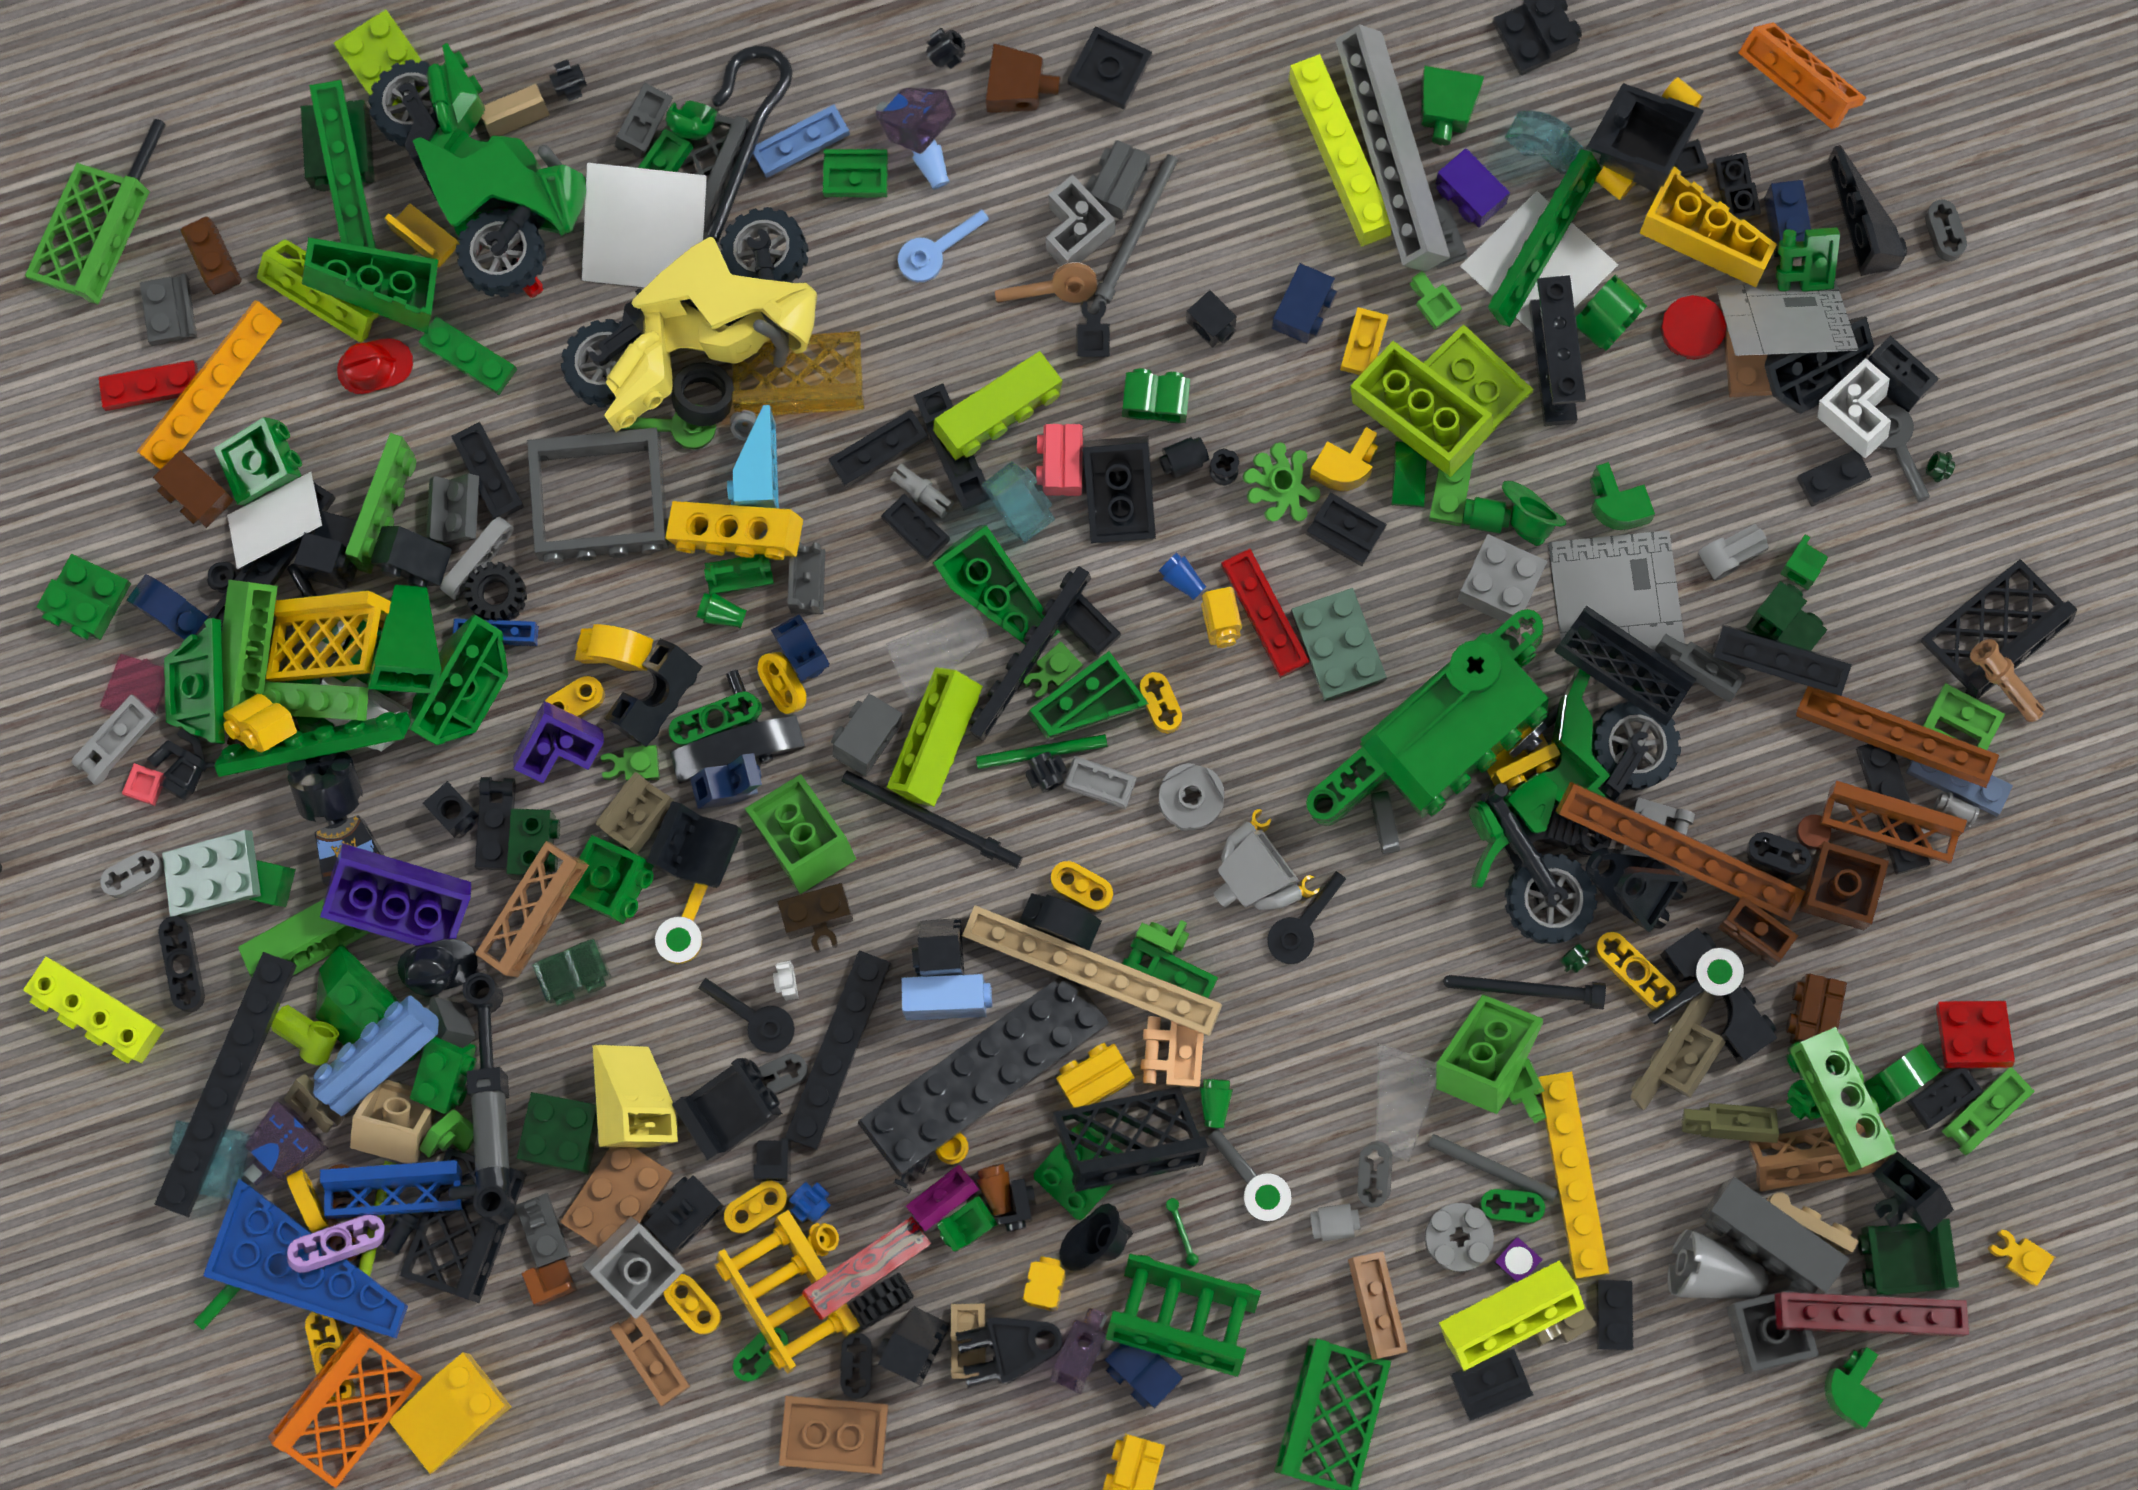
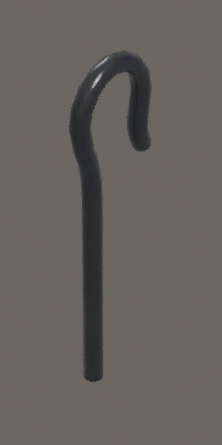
M755 45L744 48L732 56L726 65L722 86L712 100L716 107H721L729 100L734 90L737 72L748 60L766 58L773 61L779 68L780 79L755 113L709 229L707 238H714L716 243L719 242L764 124L774 107L782 100L791 86L793 71L790 61L781 51L770 46Z

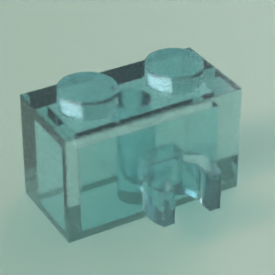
M1011 461L981 485L1010 531L1026 543L1052 523L1055 518L1049 510L1052 503L1041 490L1038 492L1034 486L1038 482L1034 474L1027 467L1022 469Z

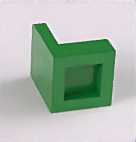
M1805 534L1780 574L1804 589L1809 590L1819 576L1828 557L1808 545L1807 543L1811 537Z
M256 860L261 896L249 900L286 907L296 869Z

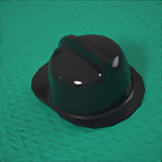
M454 938L442 939L409 948L400 956L397 964L398 975L407 988L421 996H435L443 990L464 984L465 980L474 974L478 967L477 955H475L473 947L465 941Z
M1109 1203L1102 1204L1067 1233L1059 1251L1060 1262L1064 1268L1070 1271H1080L1096 1260H1115L1123 1252L1127 1240L1133 1235L1131 1227L1120 1219L1119 1212L1115 1206Z

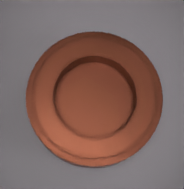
M1816 814L1808 815L1799 822L1796 828V836L1801 845L1809 849H1816L1824 841H1829L1831 828L1820 825L1822 816Z

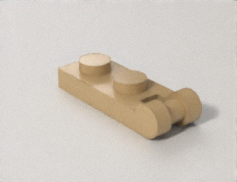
M1777 1192L1766 1198L1770 1203L1845 1255L1853 1253L1859 1240L1851 1237L1852 1231L1838 1223H1833L1831 1226L1821 1221L1822 1215L1813 1209L1805 1206L1799 1209L1791 1205L1790 1199L1785 1193Z

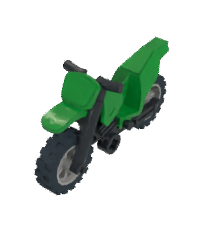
M1579 668L1575 670L1570 684L1559 702L1551 744H1556L1561 754V761L1558 767L1551 772H1542L1532 776L1508 794L1506 785L1502 783L1497 784L1487 793L1477 794L1475 802L1469 809V817L1478 835L1483 841L1489 843L1476 865L1471 886L1477 889L1482 888L1494 858L1503 848L1514 865V871H1516L1509 878V885L1505 890V898H1507L1506 912L1510 914L1512 919L1510 922L1521 931V935L1541 944H1557L1569 941L1583 933L1586 926L1594 918L1592 915L1594 910L1597 909L1598 900H1595L1596 886L1595 884L1592 885L1587 871H1584L1581 867L1582 864L1575 859L1571 860L1568 856L1561 854L1542 855L1541 852H1537L1532 843L1536 841L1545 842L1562 849H1567L1570 846L1576 855L1588 857L1598 849H1607L1612 841L1611 838L1555 812L1570 781L1617 802L1622 790H1643L1665 780L1669 773L1675 769L1678 763L1676 762L1677 757L1681 753V746L1678 744V740H1681L1680 733L1673 726L1675 725L1674 720L1671 718L1665 726L1629 701L1620 703L1605 711L1593 725V718L1582 699L1590 675ZM1635 721L1643 725L1639 732L1634 734L1629 722ZM1623 725L1628 738L1623 739L1614 736L1619 726ZM1648 728L1652 731L1656 740L1646 741L1648 734L1645 732ZM1612 742L1618 743L1617 752L1615 754L1613 752ZM1657 745L1655 759L1647 753L1649 750L1648 746ZM1642 758L1650 764L1644 769L1637 770V766ZM1587 833L1592 834L1591 838H1590L1589 836H1587L1586 834H1587ZM1552 875L1559 876L1557 882L1555 881ZM1564 881H1566L1569 884L1573 893L1568 894L1567 891L1563 887H1561ZM1528 895L1534 897L1535 907L1533 909L1529 907ZM1574 898V905L1570 913L1561 903L1563 900ZM1554 907L1566 917L1565 920L1553 924ZM1547 909L1546 923L1540 921L1534 914Z

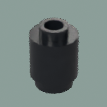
M1189 437L1162 448L1163 455L1159 457V462L1165 475L1171 473L1174 479L1203 467V463L1209 461L1207 449L1200 437L1195 439Z

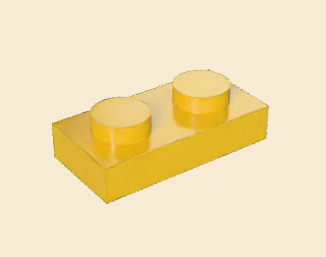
M1357 307L1342 360L1341 371L1361 375L1377 358L1389 315Z

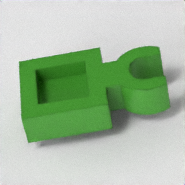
M1059 642L1036 662L1041 671L1027 675L1023 684L1025 687H1028L1032 682H1039L1041 689L1035 693V698L1039 700L1047 694L1048 686L1051 683L1057 688L1061 687L1083 668V665L1062 642Z
M657 745L623 748L624 757L621 758L612 753L601 755L602 762H613L615 764L612 771L602 772V777L605 780H614L621 774H625V779L628 781L635 772L647 781L660 780Z

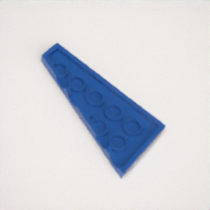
M238 1178L203 1276L397 1339L408 1305L347 1259L305 1273L294 1271L288 1264V1247L295 1239L312 1234V1232ZM317 1242L315 1251L319 1250V1257L323 1256L320 1249V1242ZM326 1244V1246L330 1250L335 1251L333 1248H330V1246ZM299 1249L297 1257L307 1261L309 1260L310 1253H305L304 1249Z

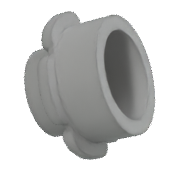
M743 410L742 412L732 414L730 428L732 434L737 439L747 440L757 419L755 413L750 410Z

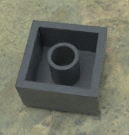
M1800 1288L1784 1291L1787 1293H1802ZM1774 1294L1733 1303L1726 1307L1744 1374L1819 1356L1811 1330L1777 1329Z

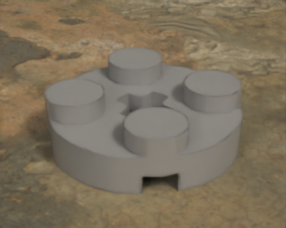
M1191 763L1179 765L1169 771L1162 781L1159 790L1160 810L1171 824L1182 831L1203 829L1211 825L1223 810L1224 787L1218 775L1207 767L1204 768ZM1190 789L1193 793L1197 791L1200 793L1201 796L1197 798L1198 803L1196 805L1183 801L1186 797L1185 790Z
M1452 1203L1444 1206L1432 1216L1425 1230V1245L1429 1255L1443 1268L1452 1272H1466L1475 1269L1488 1258L1493 1248L1494 1233L1490 1221L1482 1210L1470 1204ZM1456 1228H1462L1463 1233H1468L1469 1240L1464 1241L1463 1247H1457L1456 1241H1450V1235L1455 1234Z

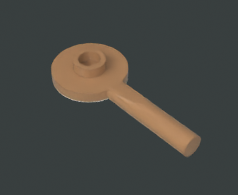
M1071 262L1060 266L1054 272L1050 281L995 290V297L997 303L1055 293L1066 302L1079 303L1088 300L1094 295L1097 289V277L1089 266L1078 262Z

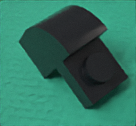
M1031 893L1019 921L1023 925L1088 951L1102 920L1067 901L1051 895L1044 897Z

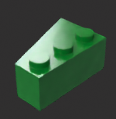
M1108 651L1031 708L1027 714L1045 738L1049 739L1144 708L1149 703L1111 652Z

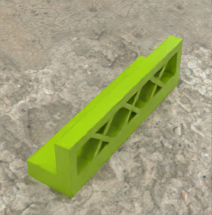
M284 239L263 252L256 277L258 280L361 343L368 338L373 320L380 315L302 285L306 251ZM286 252L296 259L285 258L281 254Z

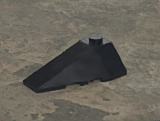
M1841 145L1835 146L1828 160L1860 275L1865 276L1898 269L1907 255V246L1904 238L1899 237L1897 227Z

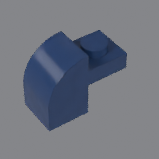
M147 574L144 575L126 600L183 640L191 634L195 635L208 618L206 614L186 601L184 597Z
M800 614L771 629L800 682L817 677L825 668L829 667V661L816 643Z
M754 753L742 754L728 765L703 768L690 778L698 809L720 807L746 800L757 795V788L762 785L761 770L756 763Z

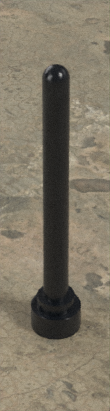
M1447 975L1443 979L1444 986L1453 989L1583 1001L1584 1005H1589L1590 1009L1603 1010L1605 1005L1606 983L1592 982L1591 985L1585 984L1584 988L1457 975Z

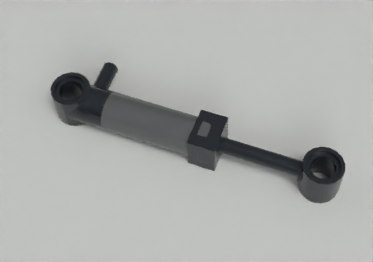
M477 972L465 980L462 989L465 999L473 1006L478 1016L480 1069L466 1071L467 1093L472 1098L476 1184L450 1187L449 1198L451 1200L474 1198L473 1205L477 1213L487 1222L493 1225H501L508 1222L515 1212V1203L511 1197L506 1115V1099L509 1098L508 1075L500 1067H494L491 1013L501 1006L504 995L502 989L490 975ZM489 988V992L484 998L477 999V994L481 989ZM500 1198L501 1203L499 1207L494 1211H488L490 1201Z

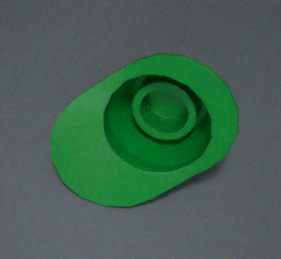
M1514 481L1503 482V492L1514 503L1511 525L1520 537L1534 546H1541L1556 526H1566L1567 521L1557 512L1553 511L1532 490Z

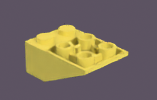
M593 1045L599 1147H657L678 1142L676 1110L672 1105L673 1101L649 1047Z

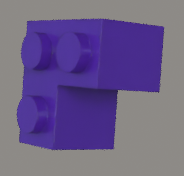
M543 701L513 756V769L541 783H544L558 756L589 770L604 743L603 729Z

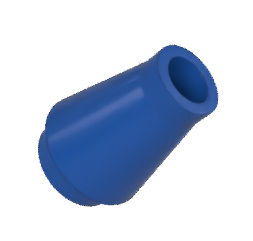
M1177 552L1159 570L1164 576L1162 578L1164 581L1188 595L1192 600L1207 587L1201 581L1185 556L1182 558Z

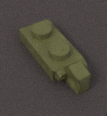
M1709 1103L1708 1107L1700 1108V1110L1684 1109L1681 1120L1682 1132L1695 1135L1701 1134V1136H1709V1138L1777 1143L1779 1138L1777 1109Z

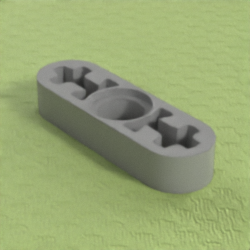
M501 517L495 518L446 575L440 589L453 600L458 599L466 591L465 583L470 582L471 579L468 577L470 573L476 574L478 572L476 567L480 565L483 568L487 566V562H490L508 541L514 527Z

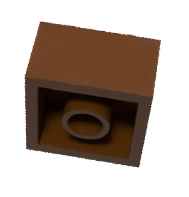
M1824 841L1816 848L1805 888L1806 892L1799 911L1864 931L1873 923L1889 860Z

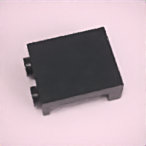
M747 1058L735 1059L731 1062L732 1066L690 1096H682L672 1104L707 1161L721 1158L782 1115L778 1108L780 1105L778 1097L770 1088L766 1089L760 1079L762 1077L761 1071L752 1060L748 1061Z

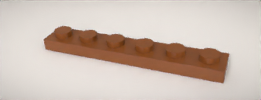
M1807 686L1796 712V716L1984 788H1987L1999 755L1844 696Z

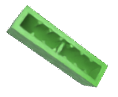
M228 580L222 627L224 712L252 696L263 694L278 586Z
M323 899L240 945L238 949L251 977L263 952L295 963L297 965L293 974L295 975L331 955L339 945L347 946L370 932L321 918L320 913L324 903Z

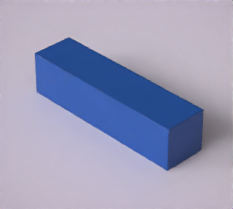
M454 619L453 634L468 619ZM485 620L502 631L503 645L537 646L539 626L536 622Z

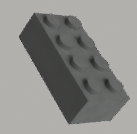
M1735 1177L1721 1185L1700 1215L1707 1221L1705 1226L1719 1236L1723 1234L1729 1236L1735 1241L1733 1246L1749 1257L1754 1254L1764 1261L1762 1266L1765 1270L1776 1277L1782 1274L1792 1281L1790 1284L1792 1289L1800 1288L1802 1293H1827L1849 1261V1258Z

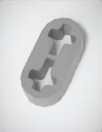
M143 850L106 869L100 878L101 888L105 893L114 898L126 897L156 881L163 873V861L151 851ZM144 859L154 862L150 866L151 872L149 874L143 870L134 873L143 867L142 861ZM117 875L120 878L130 876L120 882V889H116L113 886L110 887L114 882L113 876Z

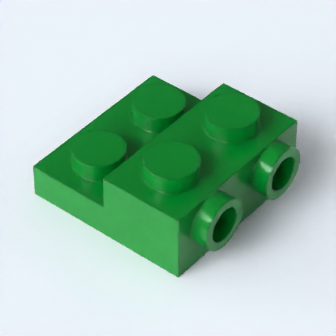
M263 417L214 447L237 505L245 506L266 492L274 491L301 477L298 468L302 466V461L294 450H290L287 439L290 438V432L284 423Z
M71 554L57 580L51 579L36 608L43 613L42 619L59 627L61 622L72 627L70 632L85 640H88L90 636L101 640L132 583L123 577Z
M591 835L579 857L589 866L569 896V899L624 924L627 918H632L636 914L638 909L637 898L642 888L646 889L651 885L654 878L652 871L654 866L647 863V860L639 855Z

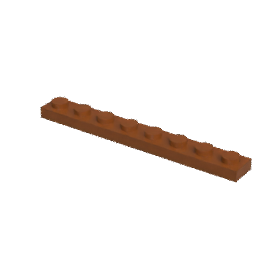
M1571 781L1555 811L1563 817L1739 898L1744 896L1756 906L1789 921L1793 918L1806 892L1789 882Z

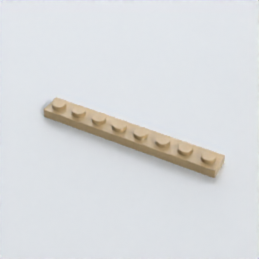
M974 905L962 935L964 938L1208 1036L1211 1035L1222 1007L1221 1003Z

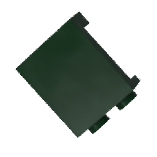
M1950 1218L1943 1219L1930 1232L1918 1223L1898 1224L1893 1228L1889 1225L1861 1228L1862 1234L1858 1235L1857 1238L1859 1240L1858 1249L1860 1255H1865L1866 1269L1862 1270V1280L1864 1288L1869 1289L1870 1296L1959 1288Z

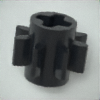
M940 28L930 35L931 39L927 41L929 46L926 52L928 58L935 66L943 67L947 64L948 68L952 69L962 62L961 58L965 56L963 51L966 46L958 32L949 30L945 33L943 28Z
M568 59L554 64L556 72L549 76L557 96L560 97L566 94L568 101L582 97L580 89L586 87L587 83L579 64L570 66Z
M1045 752L1028 761L1031 769L1025 773L1032 789L1039 786L1044 793L1064 783L1062 775L1067 773V768L1060 755L1053 758L1050 752Z

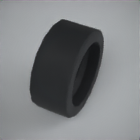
M699 362L683 367L675 376L671 397L673 408L678 416L689 424L696 426H712L723 421L730 413L734 397L733 381L725 370L715 364ZM705 382L717 387L722 393V398L712 406H698L692 404L684 397V389L693 383Z

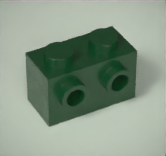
M511 808L506 874L512 880H522L546 841L554 845V839H559L560 820L556 819L555 814L551 810ZM551 852L544 862L546 875L557 872L558 857Z

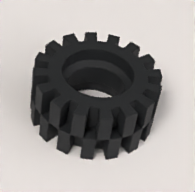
M487 562V567L485 568L481 565L476 567L478 572L476 574L470 573L468 577L471 580L465 583L467 592L464 593L465 599L468 601L467 604L473 613L483 620L510 621L509 618L512 616L517 618L520 615L518 610L520 608L524 610V599H527L526 586L513 567L510 565L507 567L502 562H498L497 565H494L493 562ZM493 582H501L508 588L507 598L500 604L493 605L487 603L484 599L486 587Z
M897 1273L864 1292L863 1295L852 1301L848 1307L863 1330L901 1308L914 1298V1294L902 1275Z

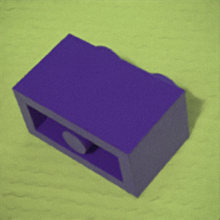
M1467 148L1438 172L1435 182L1439 194L1446 198L1447 201L1451 199L1458 207V211L1463 219L1468 223L1473 222L1478 228L1507 204L1510 194Z

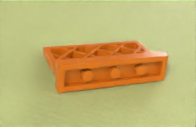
M355 1326L268 1436L270 1442L281 1452H286L334 1488H337L423 1377L370 1338L367 1333ZM372 1348L381 1355L382 1368L362 1371L361 1359ZM386 1359L395 1366L387 1367ZM357 1365L358 1372L351 1373V1371ZM403 1371L411 1377L403 1389L389 1391L387 1373ZM383 1374L385 1392L365 1395L363 1377ZM358 1378L360 1396L340 1399L339 1387L344 1380ZM335 1393L336 1400L329 1401V1399ZM396 1396V1398L391 1403L390 1397ZM385 1398L386 1411L382 1416L367 1418L366 1401ZM361 1402L363 1419L343 1422L341 1405ZM337 1406L338 1423L318 1427L317 1415L321 1409ZM313 1421L314 1428L307 1429V1427ZM375 1423V1425L369 1431L368 1424ZM364 1426L365 1437L360 1444L346 1446L344 1429ZM339 1430L341 1447L321 1450L319 1433ZM315 1434L316 1451L302 1454L292 1447L300 1436ZM352 1451H353V1453H352V1454L349 1456V1458L347 1459V1454H346V1452H352ZM342 1453L343 1465L335 1476H332L323 1469L322 1456ZM317 1457L318 1465L311 1461L310 1458Z

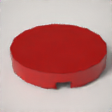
M1690 295L1681 297L1670 304L1663 315L1661 334L1663 342L1671 352L1687 357L1686 359L1697 360L1706 358L1717 351L1725 338L1727 324L1723 312L1716 303L1706 297Z

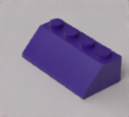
M342 843L331 874L320 917L416 946L442 939H456L471 898V882Z

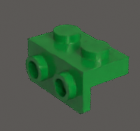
M435 1036L424 1047L410 1099L443 1114L448 1113L456 1106H461L467 1096V1088L465 1087L467 1081L466 1071H471L475 1068L477 1060L474 1058L477 1046L470 1043L461 1048Z

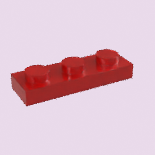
M194 360L98 377L102 407L105 411L179 398L197 375V364Z

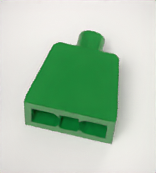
M1424 66L1421 80V125L1434 128L1431 140L1433 143L1446 146L1451 142L1452 132H1466L1481 92L1484 76Z

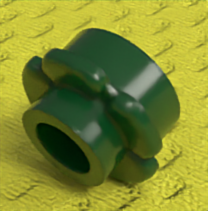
M1936 451L1928 461L1926 474L1933 477L1935 482H1940L1943 479L1947 480L1955 468L1952 454L1950 452L1944 454Z
M1580 943L1571 948L1559 960L1566 967L1564 971L1568 972L1571 969L1575 973L1580 971L1590 961L1586 956L1590 949L1585 950Z

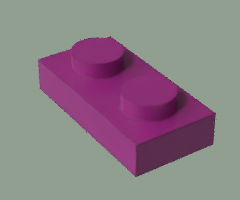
M958 1164L907 1204L906 1207L924 1231H927L979 1189L960 1164Z

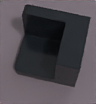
M789 1138L760 1140L757 1142V1165H754V1179L757 1182H791V1140Z

